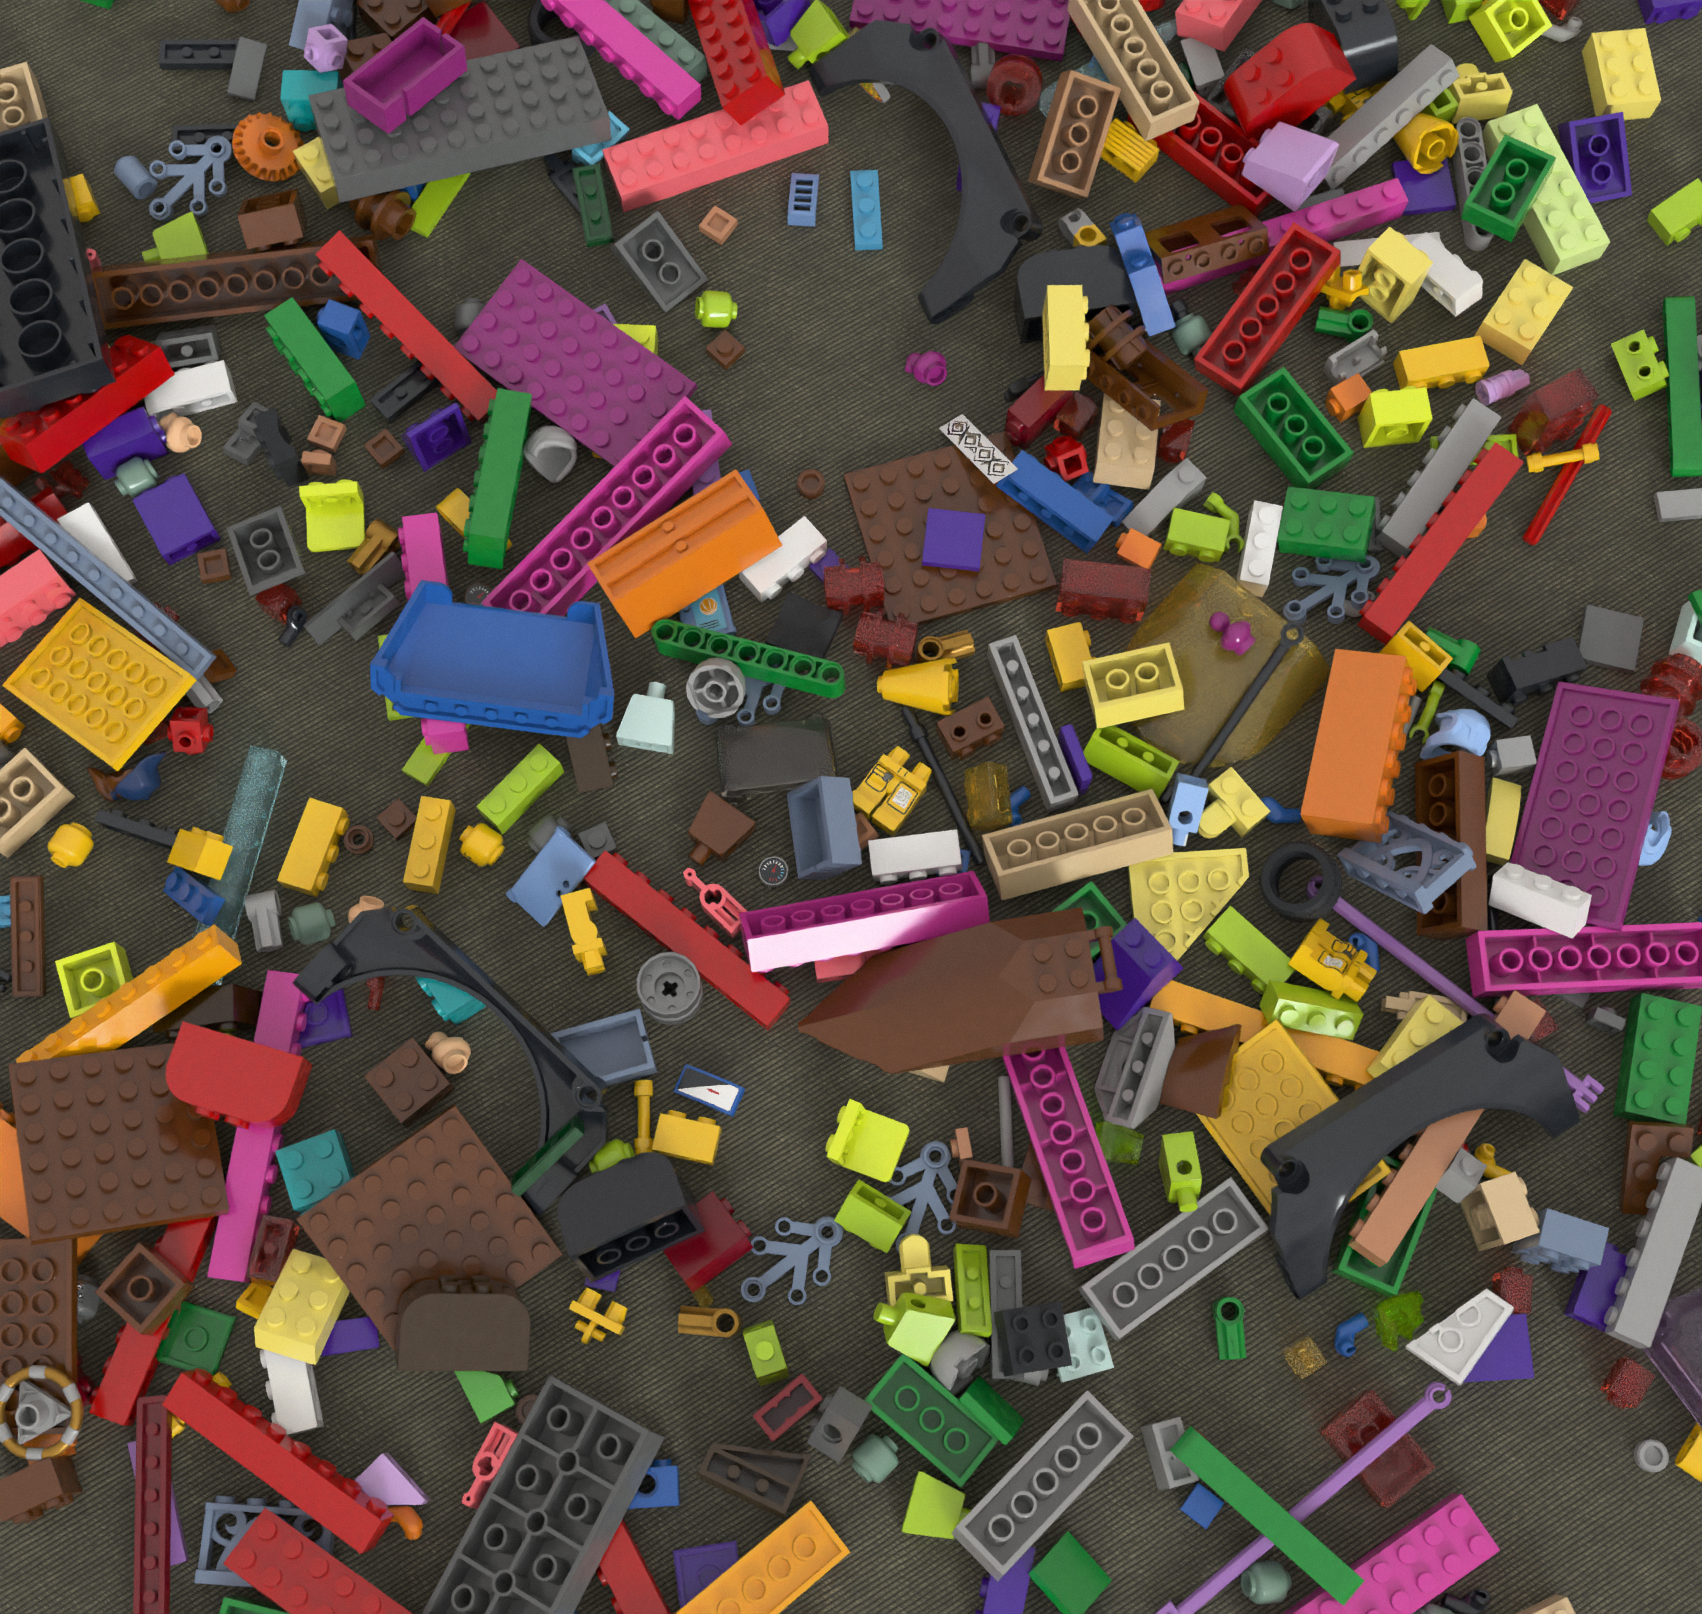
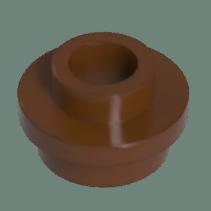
M355 825L349 828L344 835V845L352 854H365L374 844L373 833L363 825ZM363 836L364 842L361 845H356L355 839Z

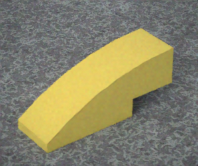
M1494 777L1491 778L1485 802L1486 861L1503 866L1510 859L1520 808L1521 785Z

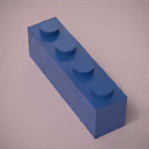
M1021 450L1012 462L1018 470L998 481L996 487L1088 554L1114 518L1103 507L1097 506L1086 498L1080 490L1074 489L1063 481L1057 473L1050 471L1039 463L1036 457Z

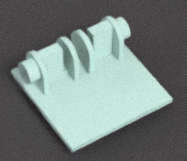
M1092 1308L1063 1315L1072 1365L1057 1368L1058 1374L1056 1375L1057 1377L1060 1376L1061 1383L1114 1368L1101 1321Z

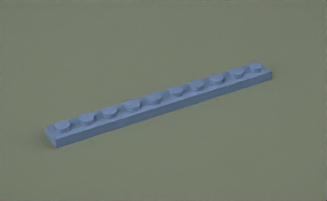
M0 475V516L177 665L190 673L195 679H200L217 656Z

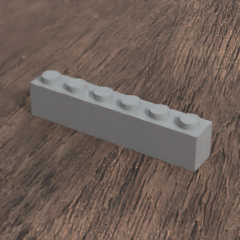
M1430 44L1337 128L1328 139L1336 141L1339 147L1330 170L1321 183L1330 190H1334L1398 131L1407 125L1411 119L1459 77L1452 58Z
M1474 398L1466 406L1461 403L1452 416L1455 422L1451 428L1447 425L1437 437L1440 444L1436 450L1431 447L1421 462L1425 466L1421 472L1417 469L1414 471L1406 483L1410 486L1405 494L1403 492L1399 493L1391 505L1395 508L1390 516L1385 514L1376 527L1380 531L1376 538L1382 542L1384 547L1400 558L1402 555L1405 557L1411 551L1408 548L1418 534H1423L1427 528L1425 527L1426 523L1435 512H1438L1442 502L1455 487L1501 419V416Z
M1013 635L990 643L988 645L987 658L1047 813L1075 804L1079 795L1017 636Z
M1678 1157L1663 1162L1658 1169L1656 1178L1659 1182L1656 1191L1653 1190L1650 1193L1646 1202V1207L1649 1208L1647 1216L1640 1221L1637 1227L1636 1236L1639 1238L1635 1248H1631L1626 1257L1625 1265L1628 1266L1625 1276L1619 1279L1615 1287V1294L1618 1296L1614 1306L1609 1307L1604 1318V1323L1607 1324L1604 1333L1639 1349L1651 1347L1702 1204V1168Z

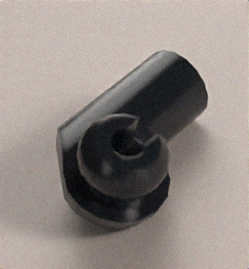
M293 606L287 611L286 628L278 638L279 642L289 648L303 630V625L306 624L307 613L302 607Z
M1481 1588L1463 1598L1446 1592L1442 1598L1441 1606L1455 1614H1480L1489 1607L1491 1596L1488 1591Z

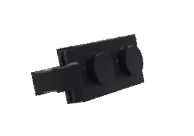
M555 153L548 154L544 159L546 160L545 165L550 170L548 177L551 183L581 218L572 168L577 167L568 160L562 163Z

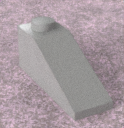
M1186 458L1153 488L1124 518L1121 525L1128 532L1132 528L1149 537L1171 517L1174 508L1181 509L1202 491L1207 477Z

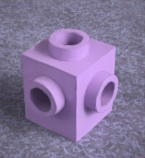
M332 24L309 28L304 58L319 73L342 69L348 39Z

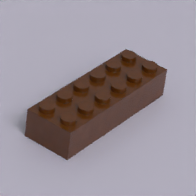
M1455 751L1416 762V823H1423L1429 829L1437 833L1442 832L1452 840L1466 843L1473 851L1472 858L1477 866L1473 871L1468 870L1432 902L1434 907L1428 913L1423 914L1417 911V936L1444 941L1470 936L1477 931H1488L1484 757L1463 751ZM1416 851V866H1421L1422 851ZM1445 858L1442 859V861H1446V863L1449 862V860Z

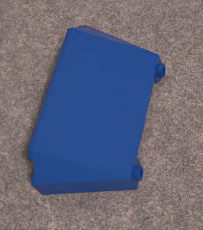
M421 580L370 664L371 689L379 696L381 694L386 696L394 704L393 708L400 715L574 738L584 737L589 734L591 728L600 723L605 724L612 720L614 689L600 603L574 602L568 608L567 617L453 602L452 591L447 585L440 582Z

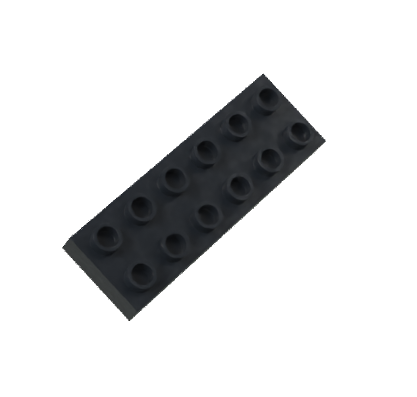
M49 117L0 132V417L3 419L22 412H34L46 404L80 393H92L102 386L116 382L62 141Z

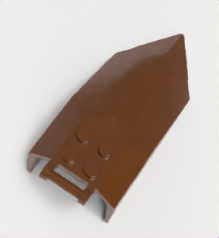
M1082 907L989 922L876 954L868 959L860 969L848 977L817 1005L810 1014L798 1023V1030L801 1034L805 1033L819 1039L821 1043L862 1062L865 1060L876 1065L882 1071L889 1074L1104 1040L1103 1022L1098 994L1123 989L1122 980L1117 976L1111 938L1114 937L1112 927L1103 926L1087 931ZM1090 942H1099L1105 980L1101 982H1096Z

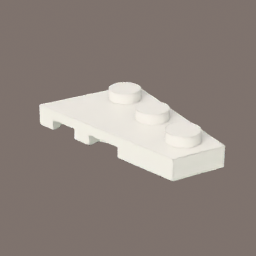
M1485 1289L1458 1308L1455 1313L1431 1327L1421 1337L1407 1344L1406 1349L1458 1386H1461L1513 1312L1514 1307L1488 1289Z

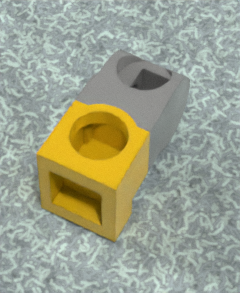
M1077 208L1058 219V225L1063 236L1070 241L1073 247L1079 245H1086L1087 247L1096 245L1106 246L1107 238L1081 209Z

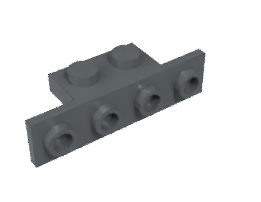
M394 552L388 554L303 625L319 646L340 628H343L357 641L400 605L397 598L388 590L389 587L405 575L402 563Z

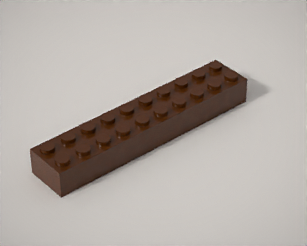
M376 234L348 237L352 244L382 273ZM329 240L272 246V248L264 251H255V248L99 266L91 270L104 329L273 310L292 297L299 306L324 304L329 299L336 302L359 299L355 295L350 298L338 286L342 281L335 274L329 277L318 266L321 260L315 254Z

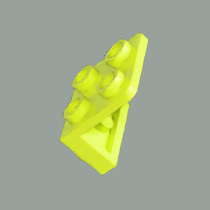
M344 479L332 484L311 482L307 486H299L300 498L306 507L308 549L311 552L357 549L365 540L364 494L358 482Z
M849 1099L847 1106H842L838 1114L837 1123H839L836 1134H831L827 1141L825 1149L828 1152L827 1157L836 1165L887 1183L893 1176L910 1129L904 1123L866 1110L861 1103Z

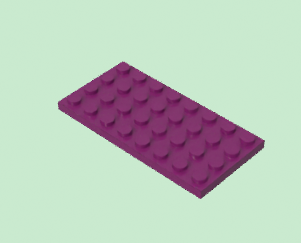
M854 0L849 27L862 29L875 20L906 23L915 28L916 35L926 28L936 29L946 36L951 44L971 47L981 42L987 43L994 51L1062 61L1070 14L1067 11L1069 0Z
M520 259L454 346L465 359L506 389L532 394V408L558 427L563 428L613 467L684 396L689 399L698 388L692 380L523 259Z
M1558 682L1510 863L1518 864L1526 870L1539 875L1549 876L1552 880L1567 886L1577 887L1581 891L1591 894L1586 925L1621 932L1680 703L1676 699Z

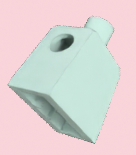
M650 682L646 696L632 695L616 734L619 745L673 754L675 706L673 701L664 699L666 685Z

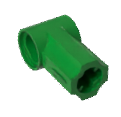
M1320 306L1314 332L1344 337L1349 343H1352L1371 331L1373 317L1364 309L1347 312ZM1353 325H1361L1364 329H1357Z
M1429 627L1425 635L1453 658L1446 669L1450 671L1452 668H1455L1468 677L1481 652L1480 647L1469 640H1456Z
M1220 1297L1212 1305L1211 1312L1215 1319L1218 1360L1246 1358L1243 1326L1245 1310L1240 1300L1234 1297ZM1226 1302L1232 1303L1235 1308V1314L1229 1320L1224 1319L1221 1315V1307Z

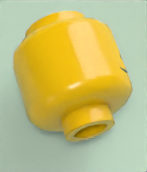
M75 822L70 825H61L47 845L52 855L51 860L62 868H66L68 865L73 867L80 866L94 847V842L91 838L92 833L84 826Z
M479 823L474 828L469 825L459 838L463 842L460 848L461 854L479 867H484L487 864L492 866L505 849L502 845V835L485 823Z

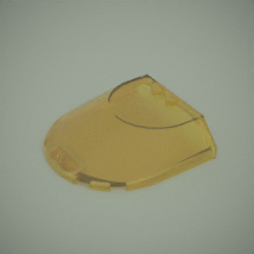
M1196 563L1140 626L1126 650L1127 652L1170 643L1183 687L1184 710L1131 721L1136 731L1149 745L1181 763L1190 762L1197 764L1281 641V629L1288 622L1224 570ZM1215 612L1226 613L1230 618V624L1244 620L1251 625L1250 634L1256 641L1242 655L1238 656L1233 650L1229 651L1221 647L1220 638L1222 632L1213 630L1209 623L1210 617ZM1296 628L1287 632L1286 635L1289 640L1297 639L1298 632ZM1304 636L1300 644L1291 646L1209 767L1227 766L1229 763L1242 759L1246 760L1259 753L1275 739L1329 677L1331 669L1316 645L1306 636Z

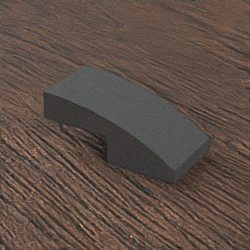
M240 36L227 95L255 102L267 44Z
M253 401L239 418V428L223 446L224 454L249 466L262 448L253 431L254 428L258 427L253 417L270 409Z

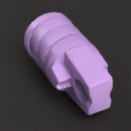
M1521 369L1515 371L1507 370L1480 380L1475 385L1477 397L1483 405L1509 397L1515 391L1530 384L1529 374Z

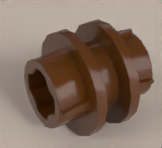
M403 189L357 198L349 202L350 208L356 212L355 223L363 230L370 229V233L372 235L376 234V239L385 240L388 237H392L395 240L402 239L412 228L417 214L410 207V195Z
M1111 304L1089 322V337L1091 341L1087 348L1093 351L1100 347L1105 353L1102 360L1108 364L1112 363L1118 371L1122 372L1149 349V346L1142 338L1147 329L1144 325H1141L1134 330L1128 323L1134 313L1129 309L1122 314Z

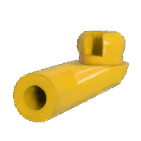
M1483 1143L1480 1147L1476 1148L1474 1153L1475 1158L1487 1165L1483 1176L1492 1180L1512 1173L1496 1165L1494 1159L1495 1148L1489 1143Z

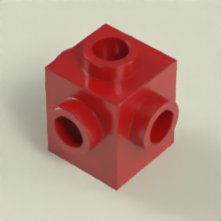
M1071 436L1058 437L1051 444L1044 446L1047 456L1044 457L1046 468L1057 473L1063 481H1068L1089 472L1086 462V450L1082 443H1078Z
M177 707L168 725V739L173 742L174 752H184L189 755L203 753L208 743L213 740L214 729L213 725L209 724L207 708Z

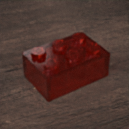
M1578 368L1533 392L1507 430L1510 434H1516L1517 444L1525 456L1535 451L1536 453H1542L1550 448L1552 442L1560 439L1562 442L1575 434L1576 431L1574 429L1583 423V417L1593 410L1592 404L1599 394L1582 370Z
M1064 558L1058 579L1055 611H1059L1066 616L1090 615L1091 618L1097 620H1104L1109 617L1117 618L1123 623L1141 621L1148 603L1151 569Z
M1373 1389L1364 1390L1318 1429V1432L1343 1463H1346L1397 1418ZM1407 1432L1355 1477L1379 1507L1389 1508L1434 1470L1436 1466Z

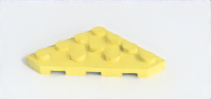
M1246 848L1173 852L1170 855L1127 866L1132 920L1136 918L1178 961L1249 878Z

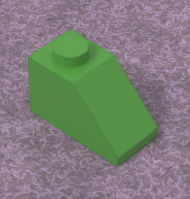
M454 1371L480 1423H487L517 1406L516 1397L519 1396V1392L512 1379L506 1381L504 1376L488 1371Z

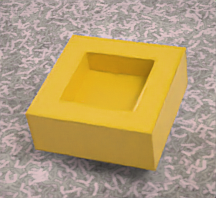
M254 1279L236 1301V1309L259 1319L273 1288Z

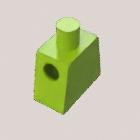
M815 0L791 30L790 36L798 47L787 58L797 69L807 60L814 64L835 47L848 40L850 36L833 11L820 0Z
M189 212L155 229L152 234L157 247L142 252L144 261L209 254L201 228L193 212Z
M1193 1131L1162 1135L1158 1165L1167 1201L1170 1203L1178 1202L1181 1212H1192L1198 1208L1197 1199H1199L1202 1183Z
M909 1292L902 1293L894 1307L880 1302L874 1311V1321L884 1324L883 1329L886 1343L925 1366L929 1365L934 1353L938 1350L955 1322L951 1301Z
M770 1319L742 1329L760 1387L790 1377L773 1320Z
M918 1471L901 1532L953 1539L954 1536L951 1533L971 1511L962 1507L966 1494L924 1472Z

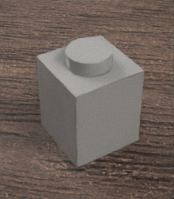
M1530 735L1496 740L1486 753L1488 766L1493 768L1494 776L1527 772L1537 764Z
M1460 1147L1435 1188L1456 1203H1459L1476 1188L1487 1165Z

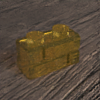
M985 762L977 765V767L964 770V791L967 794V819L970 823V828L991 831L1000 826L1013 823L1007 766L994 762Z

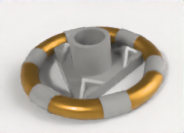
M31 1365L16 1371L3 1382L0 1387V1442L11 1453L29 1461H41L48 1457L54 1458L60 1455L73 1444L83 1422V1402L75 1383L66 1374L53 1367ZM39 1378L54 1381L62 1388L70 1407L26 1379ZM20 1383L19 1408L15 1414V1420L18 1425L17 1441L6 1422L5 1407L15 1387ZM71 1417L70 1423L61 1439L54 1445L47 1448L26 1447L22 1445Z

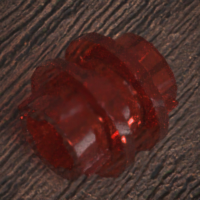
M1010 54L999 59L994 64L987 80L986 92L990 103L1000 106V112L1006 115L1018 116L1027 113L1036 105L1042 90L1043 77L1040 67L1033 59L1022 54ZM1011 80L1015 84L1021 83L1024 88L1018 89L1015 86H1008L1006 82Z
M863 556L858 557V567L846 568L844 558L838 559V566L824 567V594L826 607L829 609H842L843 616L849 615V605L861 604L863 614L870 613L871 606L883 605L885 600L882 567L879 562L866 563Z
M881 607L877 614L864 611L860 616L854 638V653L866 656V664L869 665L873 664L875 656L887 658L886 669H892L894 664L903 666L910 664L917 639L918 624L905 621V613L899 612L896 622L885 619L886 609Z
M1680 653L1673 654L1671 657L1668 656L1666 659L1657 660L1651 667L1652 675H1647L1640 683L1642 694L1676 699L1680 703L1676 719L1679 720L1683 716H1690L1696 709V701L1702 699V665L1694 658Z
M1676 717L1661 779L1676 780L1684 778L1702 764V730L1686 718Z

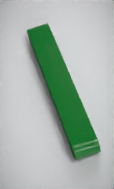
M1664 297L1665 366L1670 375L1666 377V384L1668 386L1666 387L1670 475L1671 477L1702 476V426L1695 297Z
M669 619L659 620L652 627L651 632L656 649L665 656L696 664L709 658H723L737 665L746 677L827 698H837L846 690L843 668L840 664L833 661ZM666 635H671V636H672V637H670L669 639H666V640H662V639H661L662 637H664V636H666ZM693 642H699V644L694 647L688 646ZM720 649H726V650H727L726 652H724V653H722V654H717V653H716V652H717L718 650H720ZM748 656H753V657H754V658H753L752 660H750V661H744V660H743L745 657H748ZM776 663L782 664V665H781L780 667H778V668H771V666H772L773 664H776ZM804 670L810 671V673H808L807 675L798 674L799 672ZM832 677L838 679L832 683L826 682L827 679Z
M1189 1426L1169 1449L1340 1604L1344 1606L1363 1584L1364 1580L1193 1427Z

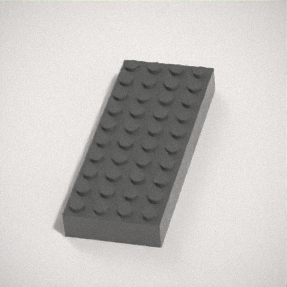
M579 36L466 60L467 71L412 116L406 114V121L390 134H387L348 106L344 88L308 95L315 126L339 202L611 140L610 116Z
M549 1375L422 1614H574L665 1437L574 1386Z

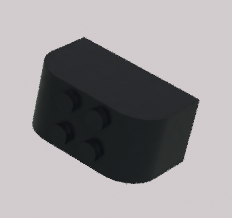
M1308 0L1309 23H1313L1335 35L1357 78L1343 89L1345 95L1390 81L1398 74L1397 33L1392 15L1384 0Z
M1079 245L1068 250L1051 249L1045 253L1029 257L1019 268L1013 309L1020 344L1043 341L1042 311L1047 285H1082L1083 296L1088 297V312L1085 314V323H1089L1111 304L1122 314L1129 309L1134 313L1136 306L1135 294L1122 256L1118 250L1105 245L1089 247Z
M656 1152L640 1153L631 1158L622 1159L616 1165L603 1171L592 1173L589 1177L573 1184L561 1197L557 1209L558 1221L569 1257L591 1283L705 1231L691 1190L669 1159Z

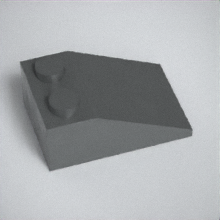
M658 210L609 247L627 272L664 313L708 280Z
M281 506L227 527L250 596L305 574L299 543L293 527Z

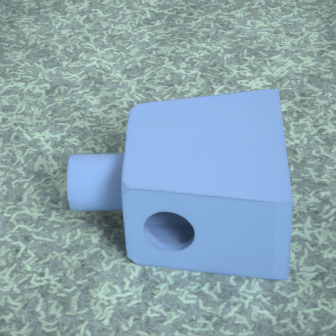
M1176 773L1166 816L1172 828L1173 844L1186 846L1189 832L1197 833L1209 789L1206 779ZM1189 811V815L1186 817L1179 816V813Z

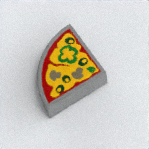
M860 83V86L875 100L885 103L890 98V94L884 84Z

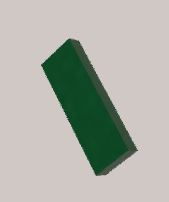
M600 164L572 168L587 248L614 243Z
M574 1115L512 1175L511 1191L520 1197L584 1135L585 1121L578 1115Z

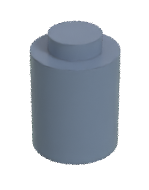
M124 156L116 162L115 176L136 199H145L155 191L157 180L135 156Z

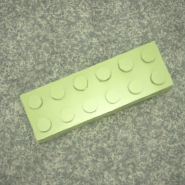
M1538 104L1488 121L1482 136L1484 149L1489 159L1493 156L1505 134L1556 157L1549 179L1523 222L1547 271L1552 275H1556L1599 259L1609 245L1610 240Z

